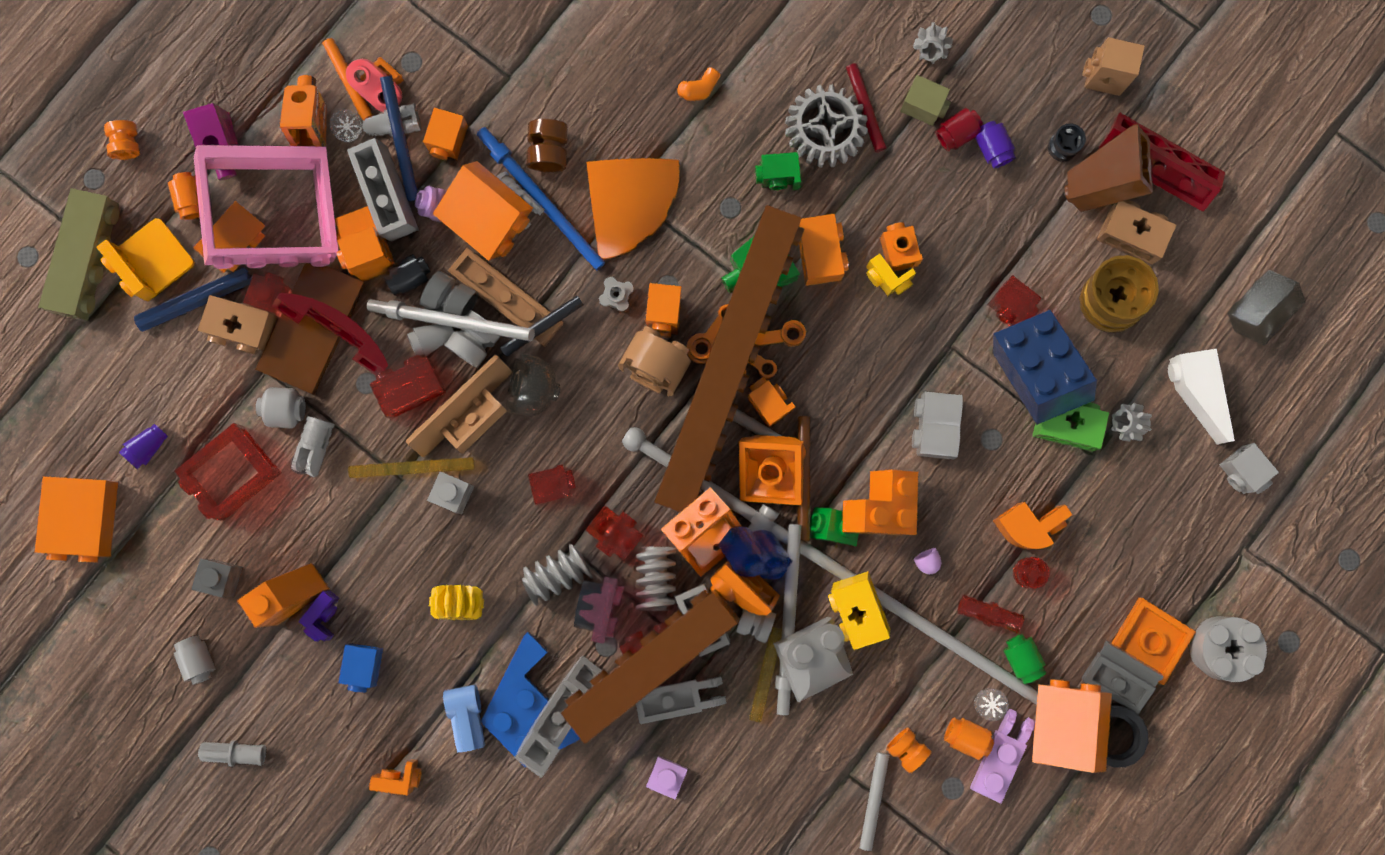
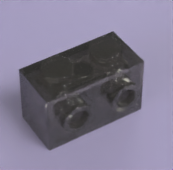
M1268 270L1259 280L1254 282L1250 290L1232 306L1227 314L1236 333L1265 346L1306 303L1299 282Z

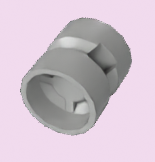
M471 310L465 315L466 317L485 320ZM461 329L460 331H454L444 346L478 369L487 356L485 349L493 347L500 336Z

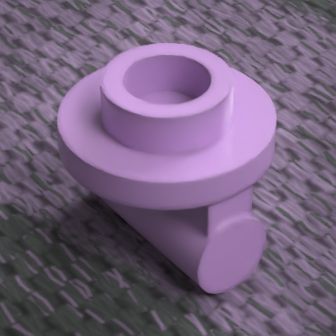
M426 186L423 190H420L415 199V207L418 208L419 215L441 222L433 215V212L446 193V190Z

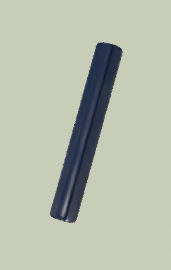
M240 268L134 316L135 324L140 331L145 332L206 305L209 295L221 298L253 283L251 274L246 268Z

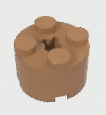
M645 326L643 331L635 333L618 367L622 372H624L625 368L629 369L632 372L629 378L645 388L659 394L665 389L668 390L667 396H673L691 363L687 356L689 349L676 341H672V343L660 338L661 334L658 331Z

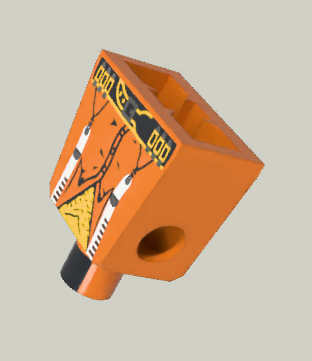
M301 75L298 77L297 85L285 87L280 128L291 146L326 147V104L316 87L317 80L309 75Z

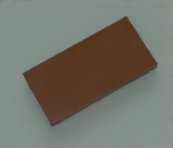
M305 263L291 294L302 295L323 302L350 318L366 284L328 266L315 267L311 263ZM282 313L255 370L315 395L341 338L306 314L298 324Z

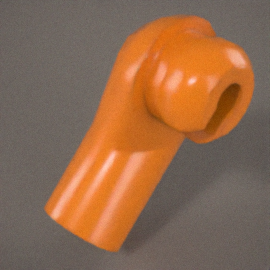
M708 67L701 80L682 81L677 88L678 95L686 101L704 100L712 92L721 74L717 70Z

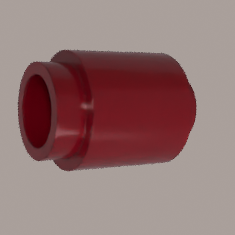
M964 108L941 123L940 128L935 131V135L946 151L951 149L957 150L981 132L980 127L983 125V122L975 110L969 111L967 108Z

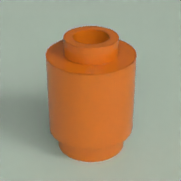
M191 172L173 175V180L168 182V187L175 212L179 213L181 220L200 218L196 176H192Z
M955 717L952 718L944 735V741L950 743L951 748L977 760H980L983 756L988 757L994 746V739L991 738L990 730L964 718L960 720Z

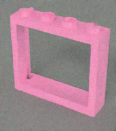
M196 146L194 165L205 265H214V268L227 269L240 264H247L249 268H261L266 266V264L294 267L299 263H311L312 266L322 267L329 265L330 262L335 260L338 244L326 147ZM207 169L313 170L322 247L215 249Z

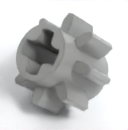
M932 23L926 30L922 27L919 28V38L915 39L913 48L920 49V60L924 58L934 64L941 57L947 59L948 49L952 48L953 38L946 37L947 27L942 28Z
M1136 403L1132 405L1121 404V409L1112 414L1113 427L1111 430L1121 432L1120 440L1129 442L1131 439L1142 441V435L1151 431L1150 418L1152 415L1143 412V405Z

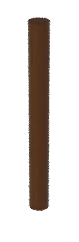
M799 416L798 439L804 443L806 456L803 461L802 505H798V525H801V541H810V417Z

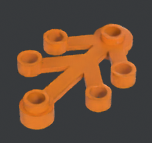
M728 304L719 308L717 318L706 333L695 334L687 342L686 347L689 349L687 355L693 362L697 364L707 363L723 320L721 313L727 309ZM791 320L786 322L781 330L768 331L765 334L759 333L755 344L762 346L784 342L788 346L795 347L803 342L806 336V329L801 322ZM789 330H796L798 338L795 340L789 339L787 336ZM699 344L707 346L708 351L705 354L697 353L696 347ZM757 355L754 364L748 362L758 370L762 378L771 379L777 372L775 362L765 360L760 355ZM765 364L771 365L773 373L770 375L764 374L762 366Z

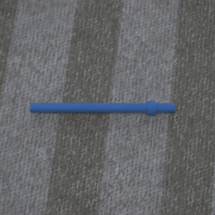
M486 127L481 128L476 135L491 151L490 156L497 164H502L524 190L545 209L544 212L592 267L596 271L605 264L603 259L512 158V152L504 143H499Z

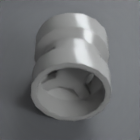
M743 609L736 632L742 635L752 634L756 640L766 643L776 613L770 612L768 615H757Z

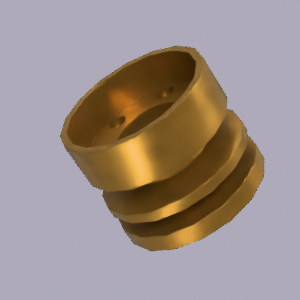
M1129 255L1114 256L1104 261L1083 285L1079 297L1081 311L1086 320L1097 329L1107 332L1124 331L1138 322L1156 303L1159 292L1157 277L1152 268L1139 258ZM1112 294H1115V295L1117 296V298H1116V302H1117V303H1115V302L1112 301V298H1113V295H1112Z

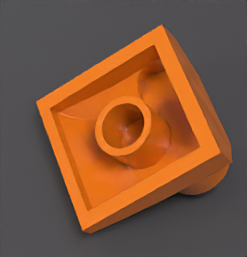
M767 435L741 438L739 441L740 500L746 502L802 505L803 461L806 456L803 441L794 437Z
M737 551L710 579L713 585L711 587L712 591L716 589L724 600L734 601L741 608L757 615H768L780 597Z

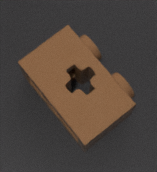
M1108 37L1101 47L1095 48L1092 58L1086 60L1083 69V76L1087 77L1084 88L1120 96L1139 75L1144 45Z
M1125 200L1117 202L1110 207L1096 240L1153 265L1163 258L1176 224L1169 222V219L1163 214L1149 213L1140 209L1139 204Z
M209 295L198 331L208 335L206 341L225 346L228 341L237 344V350L255 355L256 350L264 352L278 318L270 312ZM234 324H242L241 329L233 330Z

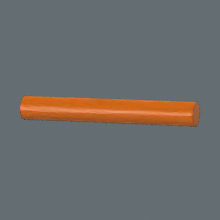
M326 39L322 44L362 121H365V118H372L373 114L367 102L349 85L346 79L348 66L334 39Z

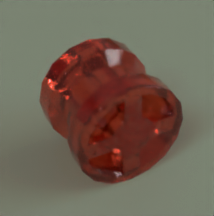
M1037 557L1022 558L1017 561L1013 568L1015 582L1024 588H1040L1046 584L1050 576L1047 563Z

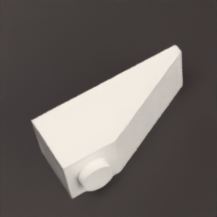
M1217 349L1179 354L1169 359L1168 375L1170 380L1174 382L1176 391L1215 443L1219 445L1235 441Z

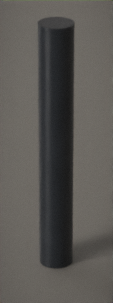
M576 295L530 326L529 328L535 331L534 339L584 306L580 298ZM512 338L500 346L505 356L508 357L530 341Z

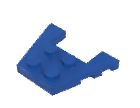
M530 632L523 636L481 720V723L514 757L535 720L549 701L526 677V674L548 653ZM572 727L558 749H562L580 740Z

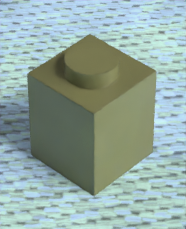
M916 74L900 112L933 126L937 117L943 119L951 102L946 100L950 89Z

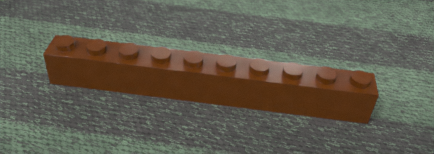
M769 205L765 206L654 503L682 512L703 494L699 492L703 481L710 482L716 464L711 463L714 451L721 453L727 434L722 433L726 421L732 423L738 405L733 403L737 391L740 393L744 392L749 375L744 374L748 362L754 364L760 346L756 345L755 342L759 332L762 334L766 333L771 320V316L766 315L770 303L777 304L783 287L777 285L781 274L787 276L791 267L793 257L788 256L792 244L798 246L803 235L804 228L799 227L801 217Z

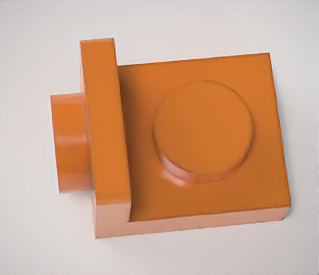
M410 759L406 762L404 777H400V771L382 769L381 774L371 777L369 790L409 795L413 792L414 788H418L420 783L421 768H417L418 760Z

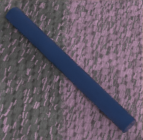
M392 75L380 77L407 200L412 201L416 199L418 191Z

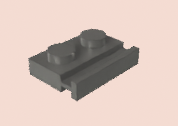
M1106 640L1104 647L1097 653L1081 678L1087 684L1101 685V692L1112 693L1113 700L1139 714L1155 691V686L1164 676L1159 671Z

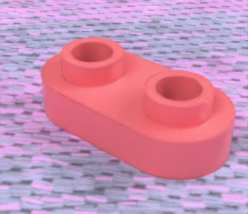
M362 58L351 62L346 70V79L349 85L377 110L384 112L386 104L380 98V93L382 92L380 77L387 75L368 59ZM358 70H363L366 73L365 81L357 78L356 73ZM394 82L398 105H400L402 91Z

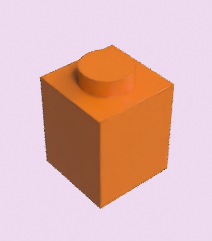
M434 107L423 140L431 156L441 160H447L448 157L458 158L468 128L464 116Z

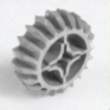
M820 84L816 88V94L808 88L805 90V98L798 95L795 99L796 105H790L788 112L791 116L786 117L785 124L790 126L786 129L785 135L793 137L789 142L790 148L800 146L797 150L799 157L806 153L808 155L806 163L808 164L812 163L813 158L819 159L818 167H823L825 160H828L831 167H835L836 158L843 164L846 163L848 160L847 154L854 157L858 152L856 147L863 146L864 139L861 136H865L868 130L863 126L867 122V116L859 115L863 111V105L853 106L856 96L852 95L846 98L845 88H842L839 94L835 93L833 84L829 86L828 92H824ZM818 107L817 117L809 120V123L802 124L804 115L811 109ZM830 107L838 109L843 114L833 113ZM823 116L827 126L831 127L829 134L828 130H826V127L824 125H821L823 121ZM850 128L849 137L841 144L835 146V135L842 133L844 129ZM809 138L819 139L823 146L813 143Z

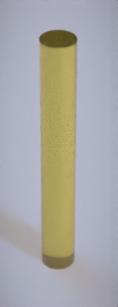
M772 627L768 638L749 720L762 721L778 655L773 643L782 638V629Z

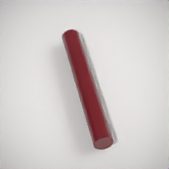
M853 63L848 65L846 70L857 102L864 107L861 113L867 116L865 125L868 129L874 151L880 152L886 149V145L858 64Z

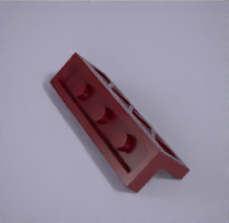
M1119 112L1114 119L1110 131L1099 145L1098 150L1129 127L1138 124L1148 136L1150 142L1152 183L1204 212L1222 189L1226 172Z

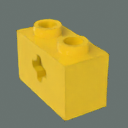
M869 571L834 582L831 590L832 594H829L828 597L834 613L839 612L843 623H840L839 626L844 634L845 642L850 641L853 650L890 639V626ZM857 606L860 611H864L863 615L859 616L857 612H853V607Z

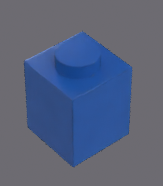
M353 643L345 645L338 683L348 685L347 690L362 693H366L367 688L377 686L383 648Z

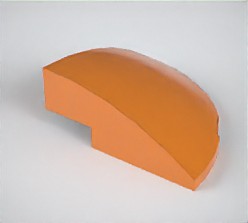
M634 158L586 162L598 255L603 260L612 259L634 250L638 243L642 242L649 235H654L667 218V212L672 201L677 195L680 174L679 160Z

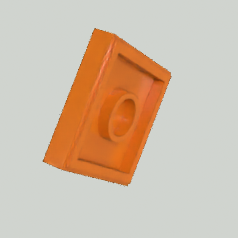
M1138 598L1113 639L1112 644L1162 673L1164 677L1158 684L1165 685L1196 631L1144 598Z

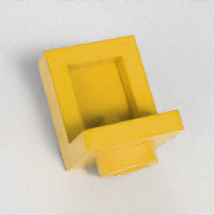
M881 254L872 258L866 266L869 270L866 273L872 284L876 287L880 286L887 296L894 291L898 295L906 291L913 285L911 279L916 275L915 270L912 268L898 278Z

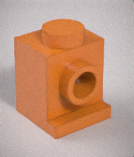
M904 222L887 226V232L882 233L880 241L885 261L893 272L918 267L923 258L919 251L914 227H905ZM897 240H905L907 247H898Z
M765 377L749 387L752 392L748 394L747 399L768 428L796 408L793 402L786 405L784 401L787 399L784 391L778 384L773 386Z

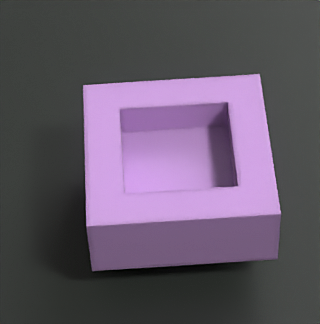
M658 756L646 787L676 799L688 768Z

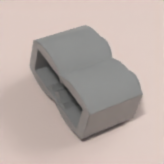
M924 392L921 395V399H916L914 417L919 418V429L913 430L912 448H917V456L953 460L958 457L963 403L962 395Z

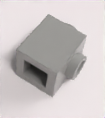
M1255 443L1241 446L1219 464L1229 476L1227 477L1229 484L1236 491L1243 494L1252 492L1259 494L1273 484L1270 479L1279 473Z

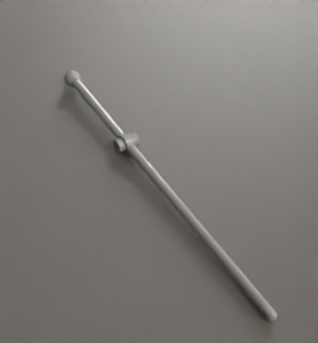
M631 427L622 440L624 447L632 452L640 450L667 468L671 455L647 441L643 430ZM703 481L702 491L705 492L711 487L730 509L751 522L747 529L750 534L763 540L768 533L788 545V530L775 522L779 515L778 512L765 504L757 511L713 482ZM800 541V554L839 579L843 580L856 575L805 541ZM875 587L881 605L1037 705L1038 691L1027 684H1023L1017 677Z

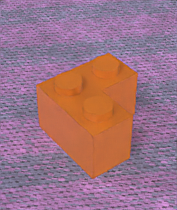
M368 206L335 218L338 228L336 229L337 242L340 250L336 252L342 268H347L351 276L355 275L364 282L388 271V267L395 264L386 239L378 234Z
M903 470L870 471L869 500H843L842 532L879 535H917L918 472Z

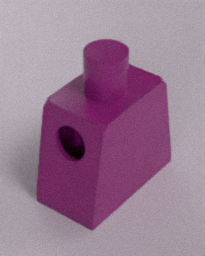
M211 103L183 112L195 147L197 145L238 146L230 114L226 110ZM215 169L218 180H227L237 176L235 169Z

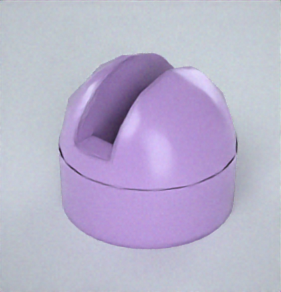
M936 548L928 549L914 558L918 569L925 574H935L942 564L941 557Z

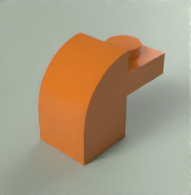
M1020 502L998 516L993 522L1004 538L1012 545L1027 550L1042 549L1054 544L1047 533L1050 532L1053 535L1066 527L1067 523L1065 520L1072 516V513L1066 505H1060L1037 519L1026 502Z

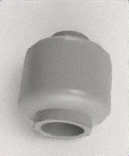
M270 387L264 392L262 398L257 399L256 414L262 417V421L267 427L294 428L305 417V399L299 395L296 389Z

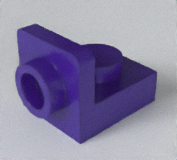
M322 591L298 621L305 627L303 632L317 642L320 639L322 641L331 640L334 636L331 631L320 624L322 621L325 623L329 621L338 609L335 604L340 598L331 591Z

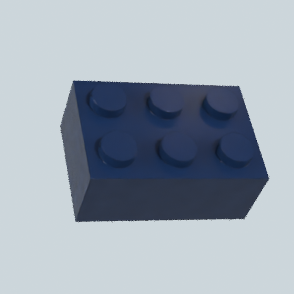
M1051 310L993 333V355L1037 425L1095 400L1097 380Z

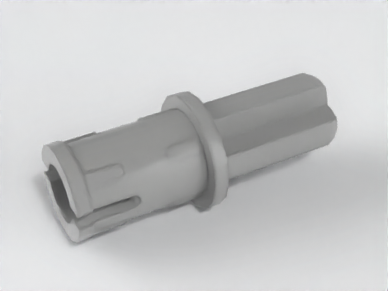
M235 740L231 741V743L203 742L199 747L198 757L203 762L228 763L232 767L235 763L262 766L266 757V746L263 744H238Z

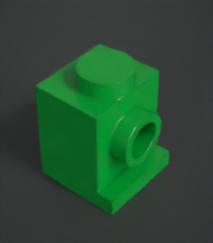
M798 152L761 155L760 165H755L756 184H762V187H769L770 190L774 191L784 190L788 187L787 185H792L793 191L799 190L801 177Z

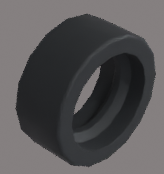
M1111 705L1110 717H1120L1130 724L1133 730V741L1130 748L1120 755L1107 753V765L1114 768L1128 767L1137 763L1145 754L1149 743L1148 730L1143 719L1136 712L1119 705Z

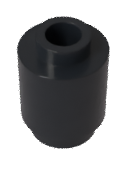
M411 254L388 267V271L382 275L388 287L396 296L399 293L404 295L429 281L427 274L431 273V270L422 256L416 258L414 254Z

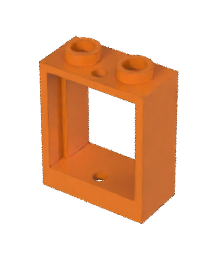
M711 487L661 529L700 577L748 537L730 508ZM701 523H704L702 528H698ZM716 545H720V549L718 551L714 550V547Z

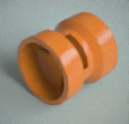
M114 120L104 124L105 136L109 138V143L106 146L109 158L126 160L140 155L139 145L134 139L138 134L135 122Z
M908 727L897 734L886 747V750L893 757H898L901 760V766L908 773H912L920 767L931 754L930 749L925 744L918 743L916 735Z

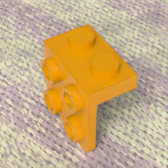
M158 218L153 219L120 246L107 239L97 246V249L103 255L100 259L103 265L111 273L114 274L116 272L122 279L119 282L122 289L130 297L135 295L147 302L193 268L195 264L194 259L167 225Z

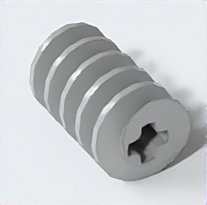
M572 544L569 545L570 555L568 556L561 550H558V561H555L549 555L546 556V567L536 561V572L534 573L527 567L523 568L524 578H522V581L535 606L538 605V595L545 601L550 599L549 589L556 595L561 594V583L570 590L573 586L572 578L579 584L584 582V572L590 578H593L580 550Z
M640 547L645 549V552L637 554L636 558L644 561L645 564L636 567V571L645 574V577L636 580V584L645 587V590L637 592L636 597L644 599L645 602L636 605V610L670 611L667 609V606L675 604L676 599L668 597L667 594L676 591V587L668 584L667 581L676 578V574L667 571V568L675 566L676 561L667 558V555L676 553V549L673 547Z

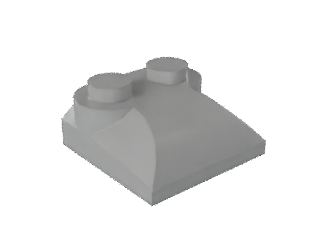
M826 617L773 643L797 702H801L853 675L843 646L844 634L835 625L832 617Z

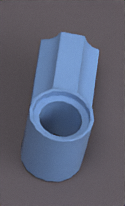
M476 684L445 690L443 692L444 707L448 719H451L457 753L484 747L485 742L479 715L481 713V701Z

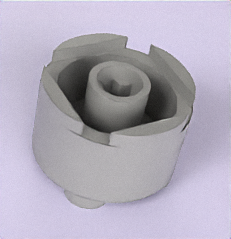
M1224 616L1208 618L1197 628L1194 637L1189 643L1192 661L1202 672L1211 678L1230 682H1242L1260 674L1264 669L1267 654L1266 642L1260 628L1248 620ZM1230 646V651L1226 653L1225 647Z

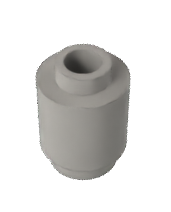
M199 635L174 644L176 652L173 654L184 682L191 680L192 684L196 685L212 678L210 672L216 669L205 641L201 642Z

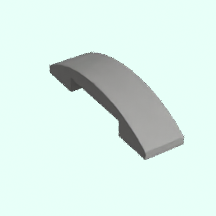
M584 656L579 658L553 693L515 756V759L540 778L544 776L560 750L558 747L571 729V726L561 715V712L568 706L565 700L578 689L583 693L590 689L592 684L589 681L602 671Z

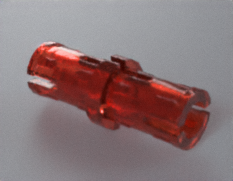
M967 595L962 596L957 610V614L982 621L985 626L991 627L994 625L1016 634L1020 633L1025 620L1024 614L998 607V603L992 601L990 603L982 602Z

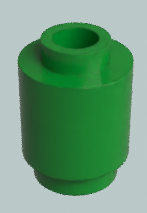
M1020 634L1006 641L1008 647L1003 649V652L1016 677L1021 678L1023 684L1033 682L1046 674L1044 669L1046 664L1032 637L1025 638L1023 634Z

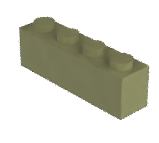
M73 188L70 189L38 308L53 314L88 321L89 314L95 308L96 301L94 295L97 284L103 278V263L100 260L103 255L97 249V246L106 239L111 242L110 235L113 225L119 219V204L108 196Z

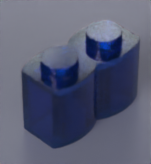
M734 527L729 529L718 544L735 572L743 577L759 575L764 579H778L787 572V568L793 562L776 536L767 530L752 532L746 527Z

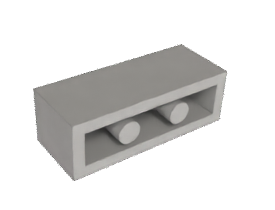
M373 138L347 149L379 236L392 242L418 231V226L388 147L378 139Z

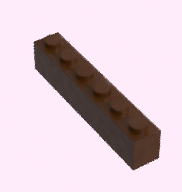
M704 589L690 601L693 605L692 608L684 614L680 609L664 621L668 627L659 634L655 629L639 641L642 644L639 650L634 654L630 649L614 661L617 664L615 669L610 673H607L605 669L589 681L592 684L590 689L584 693L578 689L565 700L568 706L561 712V715L584 744L739 622V617L716 589L710 593Z

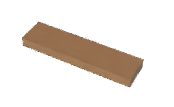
M469 248L463 251L448 270L461 283L478 291L480 298L516 326L529 328L551 313ZM562 321L558 322L534 340L545 348L564 323Z

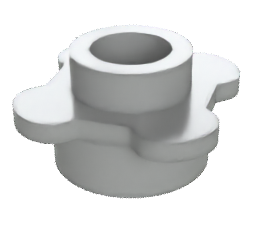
M608 277L604 281V293L599 297L600 304L604 307L617 308L619 311L627 310L629 307V294L634 290L633 285L630 282L622 283L616 281L614 277ZM614 292H619V296L615 297L613 295Z

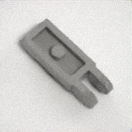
M714 677L697 682L694 679L656 687L636 703L639 723L644 724L702 712V709L726 704L725 696H714L700 701L698 689L718 687L723 684L722 678Z

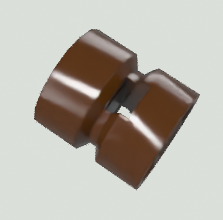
M536 119L528 123L527 140L532 146L527 148V168L539 172H560L566 169L567 151L562 147L567 144L568 126L566 123L553 119Z

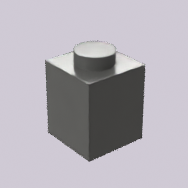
M200 558L191 590L222 598L234 597L243 567L215 559Z

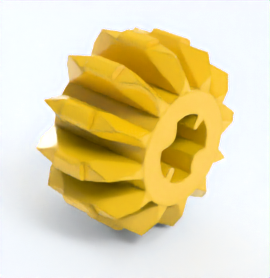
M436 586L432 589L431 597L429 598L430 615L436 619L443 620L478 619L482 616V609L484 608L483 591L474 586Z

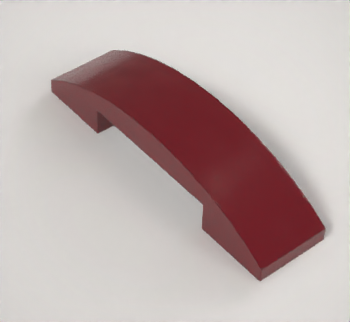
M279 293L273 302L272 307L299 324L306 314L357 348L358 351L352 360L376 376H379L386 370L388 363L377 344L364 329L342 312L313 298L291 293Z

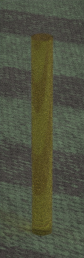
M474 457L353 465L348 467L349 478L474 470L475 461Z

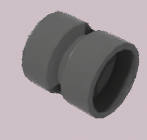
M437 271L426 285L420 299V305L428 310L465 316L469 310H473L479 293L463 283L457 286L453 277L442 271Z

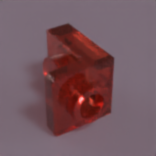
M563 464L557 465L556 468L528 474L535 505L572 497L571 489L576 488L572 470L566 471V467Z

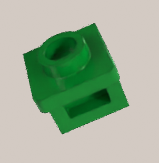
M819 507L813 509V515L810 519V538L848 546H857L859 533L842 532L843 511Z

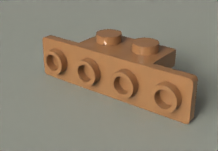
M494 355L456 393L440 406L430 418L417 428L406 440V443L421 457H425L446 437L463 454L507 412L491 393L511 375L512 371L497 355Z

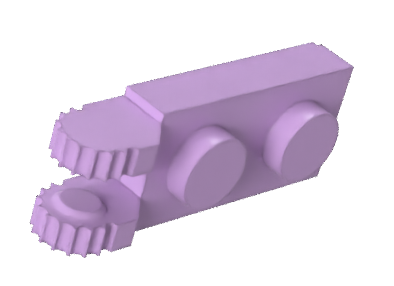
M1009 709L1005 714L998 731L995 730L992 737L994 739L992 751L988 757H983L970 786V789L1000 804L1027 747L1026 742L1029 740L1035 725V720L1027 718L1022 723L1016 740L1007 736L1017 716L1016 711Z

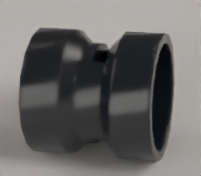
M1073 123L1061 126L1049 140L1048 152L1050 156L1060 162H1067L1073 159L1085 145L1086 135L1083 129Z

